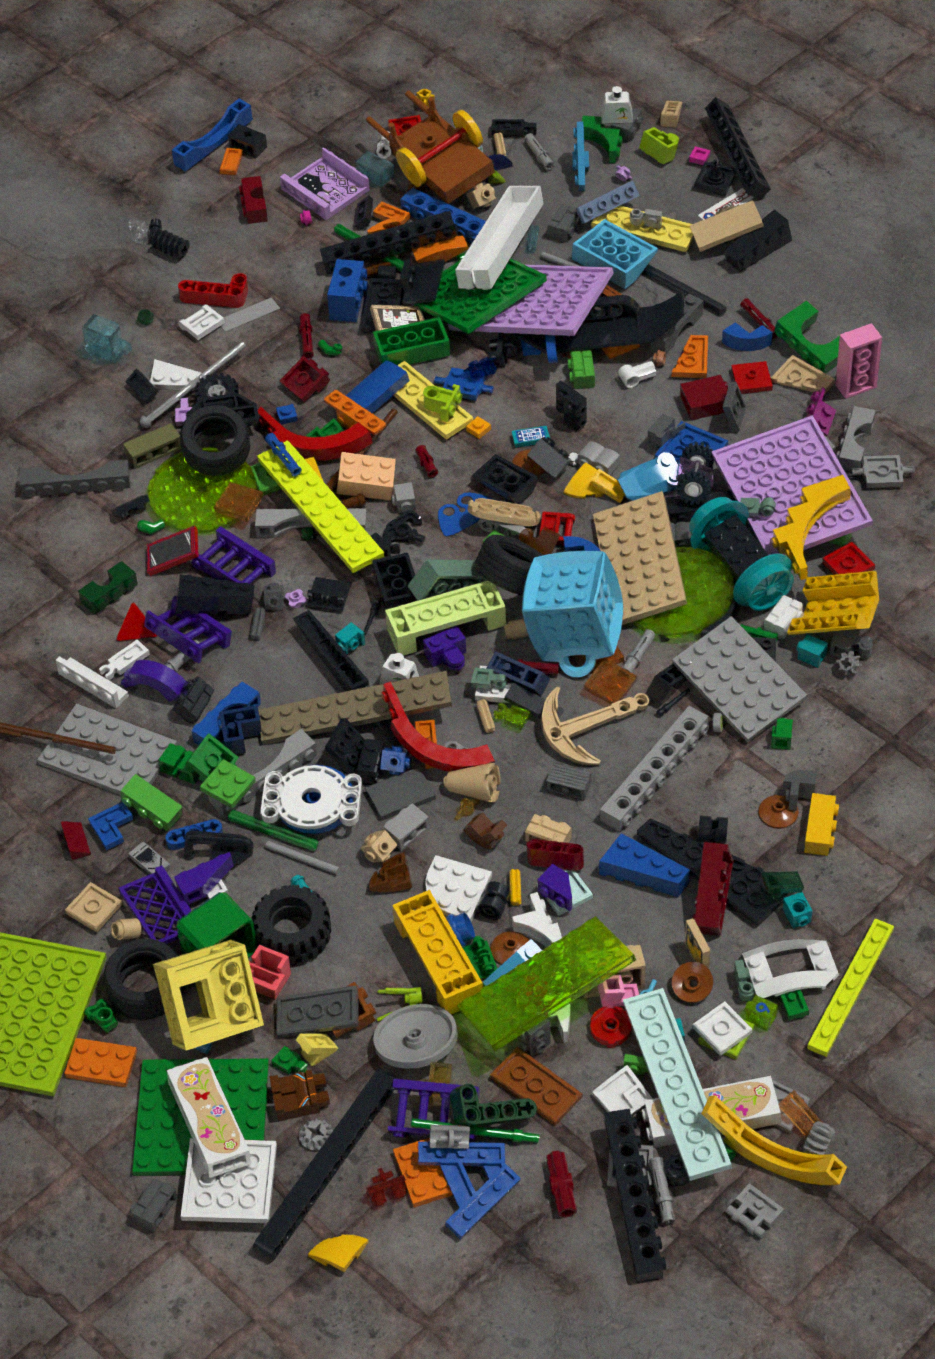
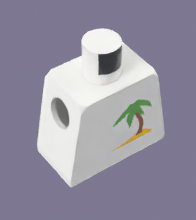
M619 86L613 87L612 92L605 93L601 109L602 124L633 123L629 93L622 92V88Z
M401 653L391 654L382 667L380 684L419 677L416 664L405 659Z

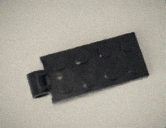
M379 265L378 278H369L361 325L362 333H373L376 331L370 311L371 305H401L403 287L400 279H396V266Z

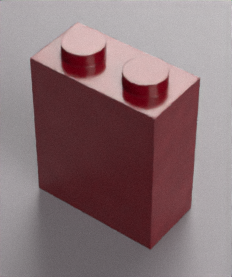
M721 375L680 384V398L691 421L725 413L722 407L728 391V384L726 381H723Z

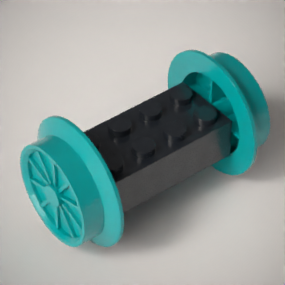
M727 497L712 499L701 506L691 518L689 531L691 533L690 541L692 547L699 553L713 552L736 581L733 597L739 605L750 606L753 610L757 611L773 607L782 596L789 593L793 586L794 577L791 573V560L784 554L769 555L746 528L749 512L744 503L732 501Z

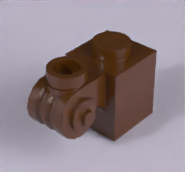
M543 527L540 535L533 537V531L526 528L519 534V540L542 555L552 554L560 534Z

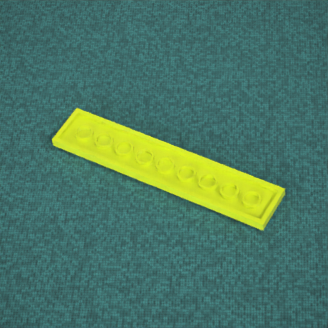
M289 441L284 442L288 453L302 469L298 476L291 475L279 457L272 453V448L257 455L259 463L352 573L372 564V560L384 557V551Z

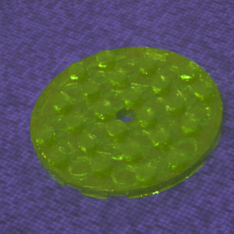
M203 448L207 452H220L218 448ZM183 452L164 461L155 470V475L148 484L149 504L159 520L162 519L164 524L179 531L195 525L198 533L214 532L220 526L225 529L239 521L251 509L257 493L254 472L246 461L237 470L229 474L208 476L192 469L186 462ZM199 489H206V492H204V491H203V492H200V491H198V490H199Z
M676 547L687 604L633 621L632 623L644 632L649 629L655 634L666 635V638H682V635L693 633V635L701 633L705 628L721 619L729 610V605L732 599H734V581L731 572L716 555L699 548Z

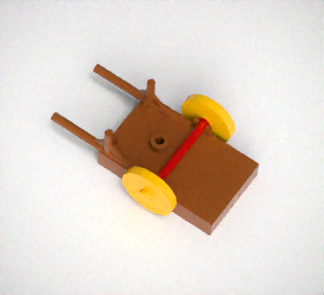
M406 91L405 96L428 115L427 118L400 136L396 133L394 123L388 124L389 133L371 116L366 118V122L389 141L391 153L396 157L407 179L417 187L426 184L447 204L495 173L492 160L478 149L483 144L481 131L473 118L464 110H458L453 114L454 128L438 114L433 97L428 98V107L412 92Z

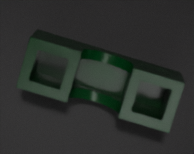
M123 561L107 570L110 582L108 585L100 586L91 581L78 590L80 602L94 615L138 585L136 573Z

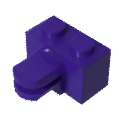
M457 625L423 640L424 655L432 667L444 663L452 671H458L465 666L463 654L466 653V638Z

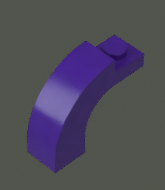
M136 660L134 665L124 673L125 677L121 684L125 688L138 684L148 685L158 690L170 702L174 701L176 696L184 691L183 685L186 680L163 664L150 660Z

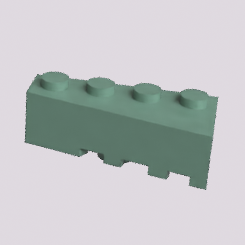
M427 559L409 583L408 588L419 601L426 597H433L487 580L476 570L475 560Z

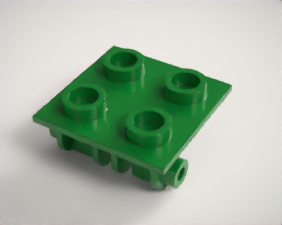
M475 936L472 944L463 948L480 979L489 977L498 969L487 940L484 941L480 936Z

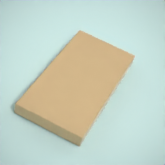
M752 200L692 224L690 229L701 252L759 229L764 225Z

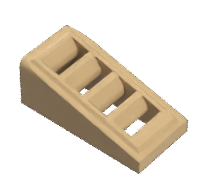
M666 101L661 113L662 127L675 128L677 126L682 102Z

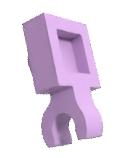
M181 398V408H175L176 426L183 425L186 420V413L192 408L189 407L188 398Z

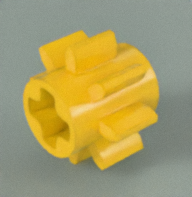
M421 89L419 92H416V97L428 107L429 97H433L435 101V95H431V91L428 89Z

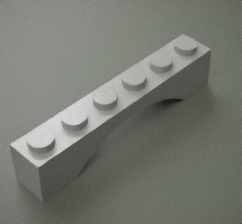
M256 509L255 529L257 538H275L293 529L313 527L299 509ZM347 509L367 532L366 509Z
M300 729L285 740L280 754L270 765L253 774L256 782L233 809L208 795L209 802L222 816H225L231 810H235L243 803L250 801L258 793L263 792L265 777L269 772L277 771L284 777L287 773L299 768L305 762L312 760L317 755L316 743ZM273 778L269 781V783L273 784L276 781L280 780L277 778Z

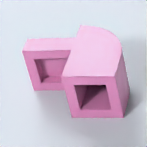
M621 975L600 976L597 984L603 1007L614 1008V1006H624L623 999L639 995L637 984H623Z

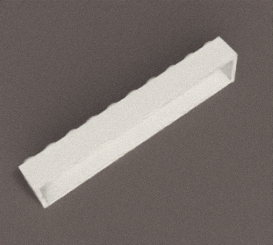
M509 186L455 270L459 288L470 290L477 287L488 290L493 287L544 204L541 186Z

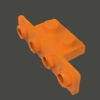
M334 390L324 398L325 403L336 409L337 422L342 427L348 429L359 422L373 435H376L386 427V422L338 390Z

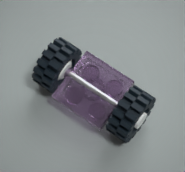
M695 442L694 446L692 443L689 444V447L686 446L682 452V457L678 461L675 479L678 481L677 494L680 495L681 500L685 498V503L691 501L690 505H694L695 501L697 504H700V500L704 502L709 497L713 485L715 470L713 469L712 448L709 450V445L704 447L703 442H701V445Z

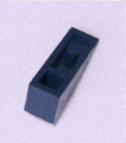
M496 651L487 666V669H493L494 673L506 675L505 679L542 696L550 681L543 672Z

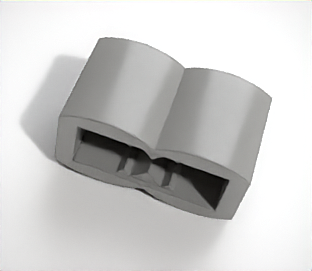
M589 441L578 454V464L582 466L586 462L595 469H600L611 475L620 465V455L596 442Z

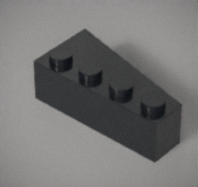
M775 209L762 219L763 227L744 234L724 250L726 261L739 272L792 241L788 220Z

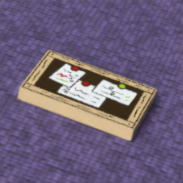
M371 305L370 307L376 331L424 321L421 309L418 306Z

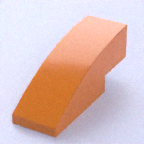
M457 236L419 247L412 251L418 263L442 259L446 262L468 250L469 247L464 236Z

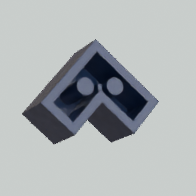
M257 705L219 712L225 747L235 755L246 753L245 737L261 735L262 729Z

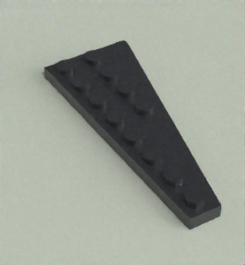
M651 818L637 829L639 837L667 858L690 869V875L699 881L703 841L701 843L691 839L689 835L677 833L671 827ZM732 855L734 861L727 903L759 926L783 903V898L791 896L798 889V885L794 882L791 884L782 880V877L777 874L773 876L764 872L763 868L759 866L753 867L747 864L745 860Z

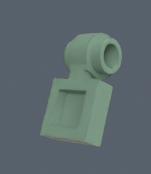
M770 497L764 498L761 503L759 498H741L740 501L748 508L749 517H759V512H762L765 516H771L775 512L776 503Z
M736 960L734 963V975L738 987V996L743 1001H750L755 996V989L753 984L747 982V980H750L749 969L744 967L743 960Z

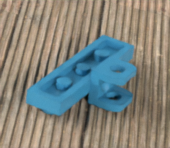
M577 122V127L573 128V136L577 138V143L574 144V152H572L573 171L578 169V175H575V185H578V191H585V168L589 170V151H584L583 122Z

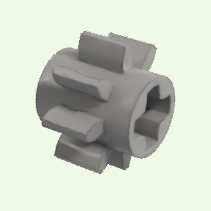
M849 651L848 655L841 653L842 658L836 661L840 665L838 670H845V675H849L851 671L852 673H858L856 668L862 666L859 663L860 656H853L854 651Z

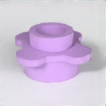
M616 166L617 172L615 175L619 180L625 182L627 179H632L630 170L627 167Z
M300 589L285 595V598L289 601V606L293 608H299L307 601L306 597L303 596V591Z

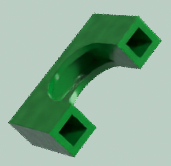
M806 300L777 320L774 332L804 360L826 374L837 366L840 336L830 343L822 345L811 343L803 336L802 331L816 322L819 312Z

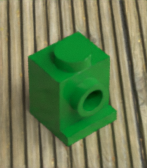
M777 718V726L772 728L771 748L791 750L793 719Z

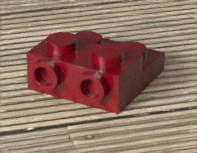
M302 356L280 379V383L301 401L305 402L315 391L319 393L331 380L328 378L329 373L323 367L319 369L317 367L318 364L310 358L308 360Z

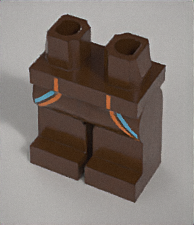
M311 1069L295 1073L291 1076L279 1078L278 1075L269 1076L278 1122L311 1113H320L319 1107L330 1104L328 1090L316 1093V1089L327 1087L324 1073L312 1074Z

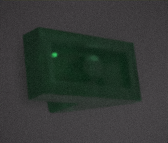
M798 871L762 872L760 874L767 892L776 902L779 901L783 893H800L804 889Z

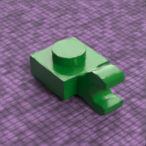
M286 1046L271 1060L273 1066L288 1075L292 1071L296 1073L305 1072L308 1066L304 1061H301V1055Z

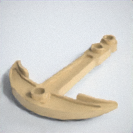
M556 687L544 702L541 716L543 734L549 745L562 757L583 765H600L601 760L589 754L580 745L576 747L570 738L614 719H621L632 715L637 710H645L648 707L649 698L644 693H638L634 698L628 697L612 703L611 706L560 722L557 715L560 688Z

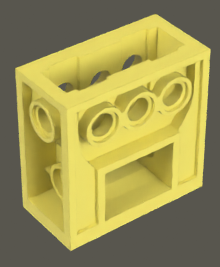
M228 940L153 964L173 1045L184 1050H190L264 1025L244 944ZM195 982L202 1014L187 1018L179 987Z

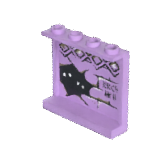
M324 147L322 148L321 158L290 178L286 174L280 176L281 189L325 220L370 191L369 178L365 174L360 173L356 168L350 166L343 159L338 158Z

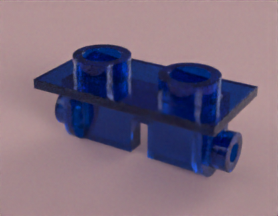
M485 357L479 362L474 360L468 364L469 367L463 372L469 371L473 379L493 375L497 371L493 361L497 358L489 359Z

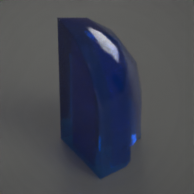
M501 154L487 156L492 160L494 170L496 171L513 166L507 156Z

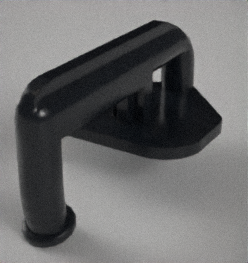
M189 831L185 835L184 858L192 859L195 857V852L193 851L194 843L213 845L212 859L230 852L233 865L236 866L253 855L254 845L251 839L240 834Z

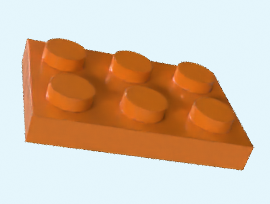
M76 1038L64 1073L65 1078L127 1087L136 1058L137 1048Z
M430 1138L420 1140L419 1142H430ZM418 1141L393 1149V1154L413 1208L453 1195L440 1166L418 1165Z

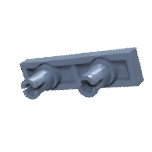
M632 180L575 209L582 224L640 195Z

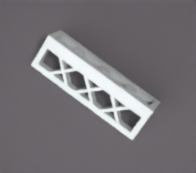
M60 656L56 659L59 675L114 708H117L129 696L128 691L71 657L67 661Z

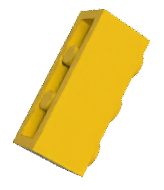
M812 793L804 853L828 856L829 848L833 849L835 837L831 836V832H836L837 820H833V818L838 816L839 804H835L836 796Z

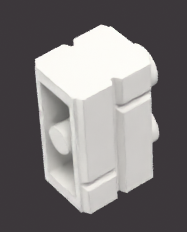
M786 595L782 596L764 620V630L778 633V638L783 640L788 634L787 631L792 618L803 617V604L797 600H792V598Z

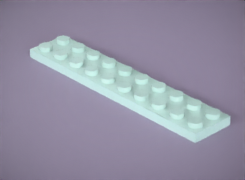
M661 988L623 999V1005L689 1180L732 1169V1164L718 1129L701 1114L707 1100L664 989Z

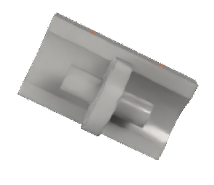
M430 1125L429 1147L469 1149L470 1126Z

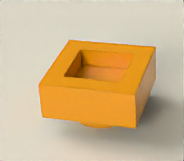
M479 416L466 425V431L478 439L491 430V424Z

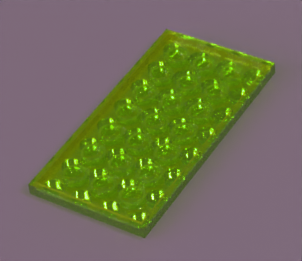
M595 916L575 930L570 931L561 939L553 942L547 948L536 953L533 957L517 965L508 973L500 976L494 982L483 987L480 992L464 999L457 1007L492 1049L497 1051L635 962L636 958Z

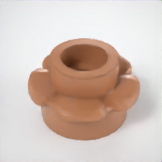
M658 350L657 353H654L653 363H656L657 367L659 365L664 366L666 352Z

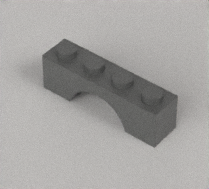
M688 294L684 298V316L665 334L650 343V350L655 352L661 350L667 354L675 346L681 329L687 323L694 325L703 316V300Z

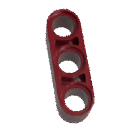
M533 839L527 842V861L532 866L549 868L551 864H554L560 869L578 871L584 867V850L579 844Z

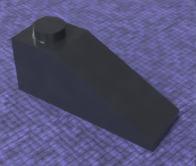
M671 664L654 676L646 694L654 701L662 704L684 684L687 678L674 664Z

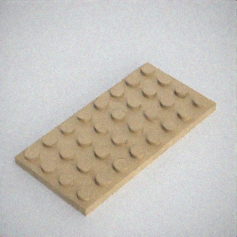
M663 491L593 514L599 549L608 556L619 581L623 598L622 625L687 604Z

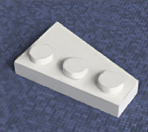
M154 359L150 382L157 389L181 390L198 377L201 372Z

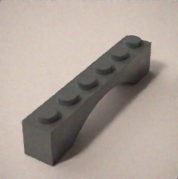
M128 460L110 461L96 470L77 475L53 474L38 467L20 469L22 497L130 488Z

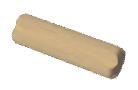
M500 132L495 133L494 141L497 156L499 159L506 158L503 134Z
M485 699L478 700L477 708L486 733L494 732L495 725L488 703Z

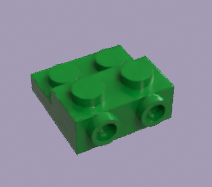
M208 733L185 764L200 775L198 779L204 782L223 759L237 766L235 762L239 757Z

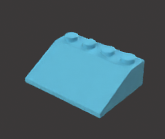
M604 219L573 243L572 260L584 267H612L614 273L610 281L626 289L637 280L657 253L658 248Z

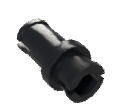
M153 218L150 221L151 224H149L150 243L155 231L159 228L162 229L161 220L155 218V222Z

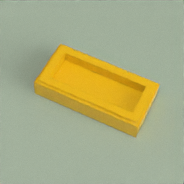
M598 469L590 485L621 503L625 494L618 480Z

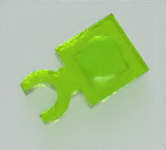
M499 703L498 710H501V712L494 710V717L496 719H504V724L520 730L523 729L530 717V711L514 705L509 709L505 704Z

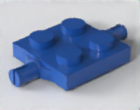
M451 368L446 378L437 376L434 378V383L444 385L443 388L452 390L453 384L459 385L463 399L476 401L478 395L482 392L493 393L494 386L484 385L485 373Z

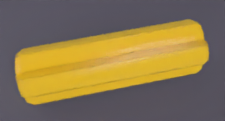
M511 869L509 871L510 904L512 906L521 905L520 870Z

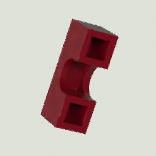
M261 176L241 178L242 185H239V193L243 195L240 197L241 205L245 206L242 208L243 217H247L248 224L267 222V210Z

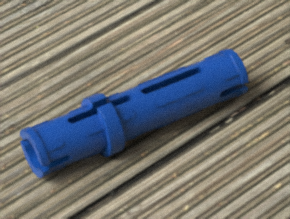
M274 433L268 434L265 437V441L272 448V453L279 457L292 476H298L302 469L288 453L284 443L280 442Z

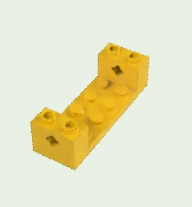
M425 891L393 904L394 924L402 938L408 936L436 987L437 1002L440 1007L450 1014H454L482 1002L483 983L431 891Z

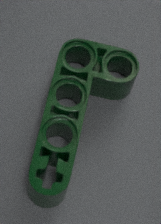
M468 1083L454 1088L450 1093L452 1112L456 1125L476 1127L517 1122L533 1117L537 1111L536 1103L529 1098L479 1104L476 1088Z

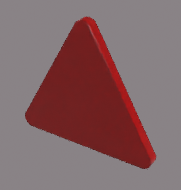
M135 603L130 605L117 635L118 641L157 636L144 627L145 615Z

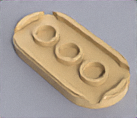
M485 498L475 499L474 502L470 500L467 508L470 514L481 519L522 526H535L539 524L541 517L538 511L536 513L533 512V508L529 506Z

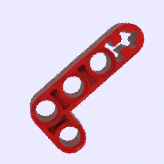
M237 273L233 275L230 284L183 280L178 284L179 297L184 303L240 308L245 304L248 294L247 276L243 273Z

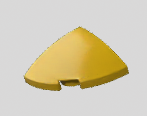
M585 462L566 486L564 494L579 499H585L586 496H593L594 494L596 498L605 495L590 485L598 470Z
M341 1235L327 1238L317 1244L308 1253V1257L325 1266L330 1264L345 1272L353 1259L359 1257L369 1240L356 1235Z

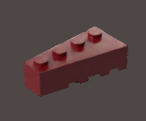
M704 842L698 895L695 898L696 914L692 916L702 934L718 936L722 934L734 861L728 844Z

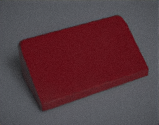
M62 821L61 826L71 859L74 860L91 855L81 822Z

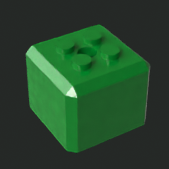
M217 893L177 921L176 927L182 955L228 940L244 944L248 959L257 949L253 920L227 893Z

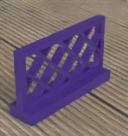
M162 865L155 868V873L119 887L121 896L135 918L140 921L141 927L149 939L156 940L154 937L155 932L166 934L164 938L158 940L166 944L179 939L178 932L172 930L173 925L177 924L179 919L191 912V909ZM154 881L156 884L155 889L144 887L146 883ZM131 889L138 891L136 897L128 895L126 892ZM141 893H149L152 896L150 900L140 898ZM156 895L165 898L164 903L155 902L153 900ZM137 903L147 905L146 910L136 909ZM151 906L161 908L159 914L151 913L149 910ZM164 910L173 911V918L163 916ZM146 917L157 919L155 925L146 924ZM160 920L169 922V928L158 927Z

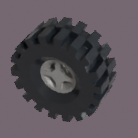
M213 373V376L208 374L206 379L202 377L200 383H196L194 389L196 403L204 397L232 393L239 394L238 383L234 378L231 379V376L228 374L224 376V373H220V375Z

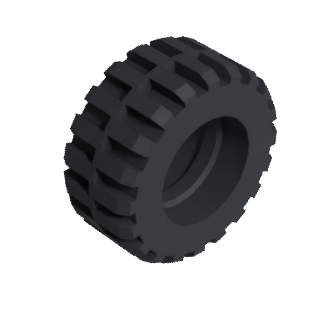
M285 885L281 886V889L278 890L275 888L270 891L269 895L265 894L261 898V902H257L252 913L257 947L262 945L287 955L290 965H296V962H308L309 958L314 959L318 956L319 951L323 952L331 938L329 908L325 900L320 898V894L316 891L311 892L310 888L307 887L299 888V885L287 887ZM287 917H301L309 921V924L304 929L295 933H283L274 928L279 921Z

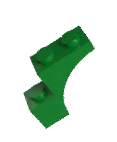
M583 115L584 139L601 145L609 155V163L616 164L617 157H620L621 147L619 146H622L623 136H620V129L605 128L601 117Z

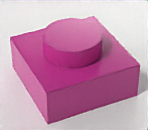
M695 146L689 156V162L704 165L705 161L707 162L710 157L711 150Z

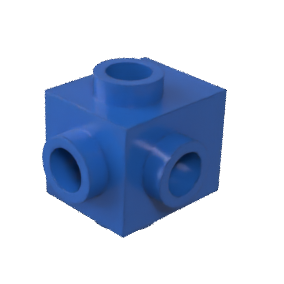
M402 746L386 747L382 750L380 769L389 770L390 774L399 775L410 767L411 756H408L409 752L404 750Z

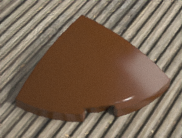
M402 852L391 857L383 863L379 874L377 871L373 873L369 883L370 891L395 892L413 888L405 853Z

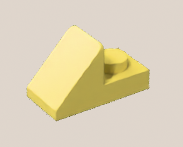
M299 1034L296 1039L301 1046V1054L311 1066L316 1065L338 1049L327 1034Z

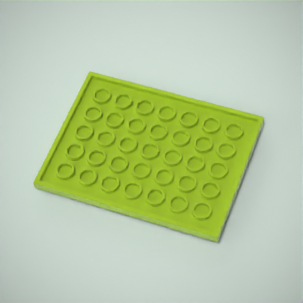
M0 932V1086L54 1097L84 1019V1011L89 1006L106 961V953Z

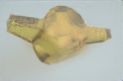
M463 798L455 820L458 821L463 816L473 815L474 807L480 803V800Z

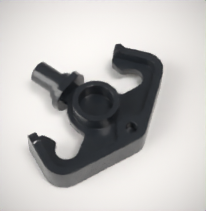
M407 511L393 519L386 525L384 540L389 544L394 539H408L409 542L419 541L423 543L425 536L418 534L416 529L412 530L406 523L407 520L412 519L415 524L422 525L421 516L414 511ZM390 544V551L399 554L401 551L400 544Z

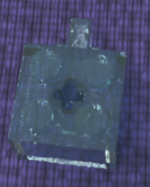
M93 314L82 326L86 352L91 355L116 363L122 355H128L132 350L131 344L122 339L118 323Z

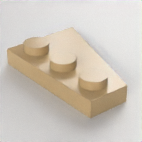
M794 355L771 377L772 383L810 392L819 391L824 387L826 389L824 395L835 384L834 378Z

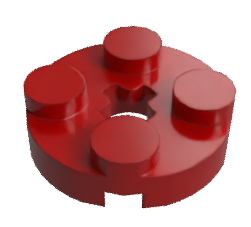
M606 1006L598 1009L592 1015L590 1032L593 1038L600 1044L606 1045L608 1048H615L617 1045L627 1041L631 1035L632 1026L624 1009L616 1006L614 1008H607ZM613 1023L615 1024L614 1029H608L606 1025H612Z

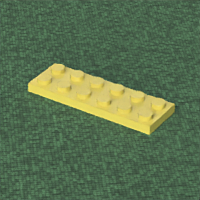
M618 206L594 218L591 222V228H594L606 219L648 243L682 252H687L694 239L690 229L692 224L663 216L661 229L644 226V221L640 225L635 226L630 222V212L633 209L624 206Z
M403 361L397 365L407 372L410 381L393 396L446 440L473 421V417L458 404L454 415L450 416L448 422L441 421L440 413L430 411L424 407L423 391L426 387L433 384L407 362Z

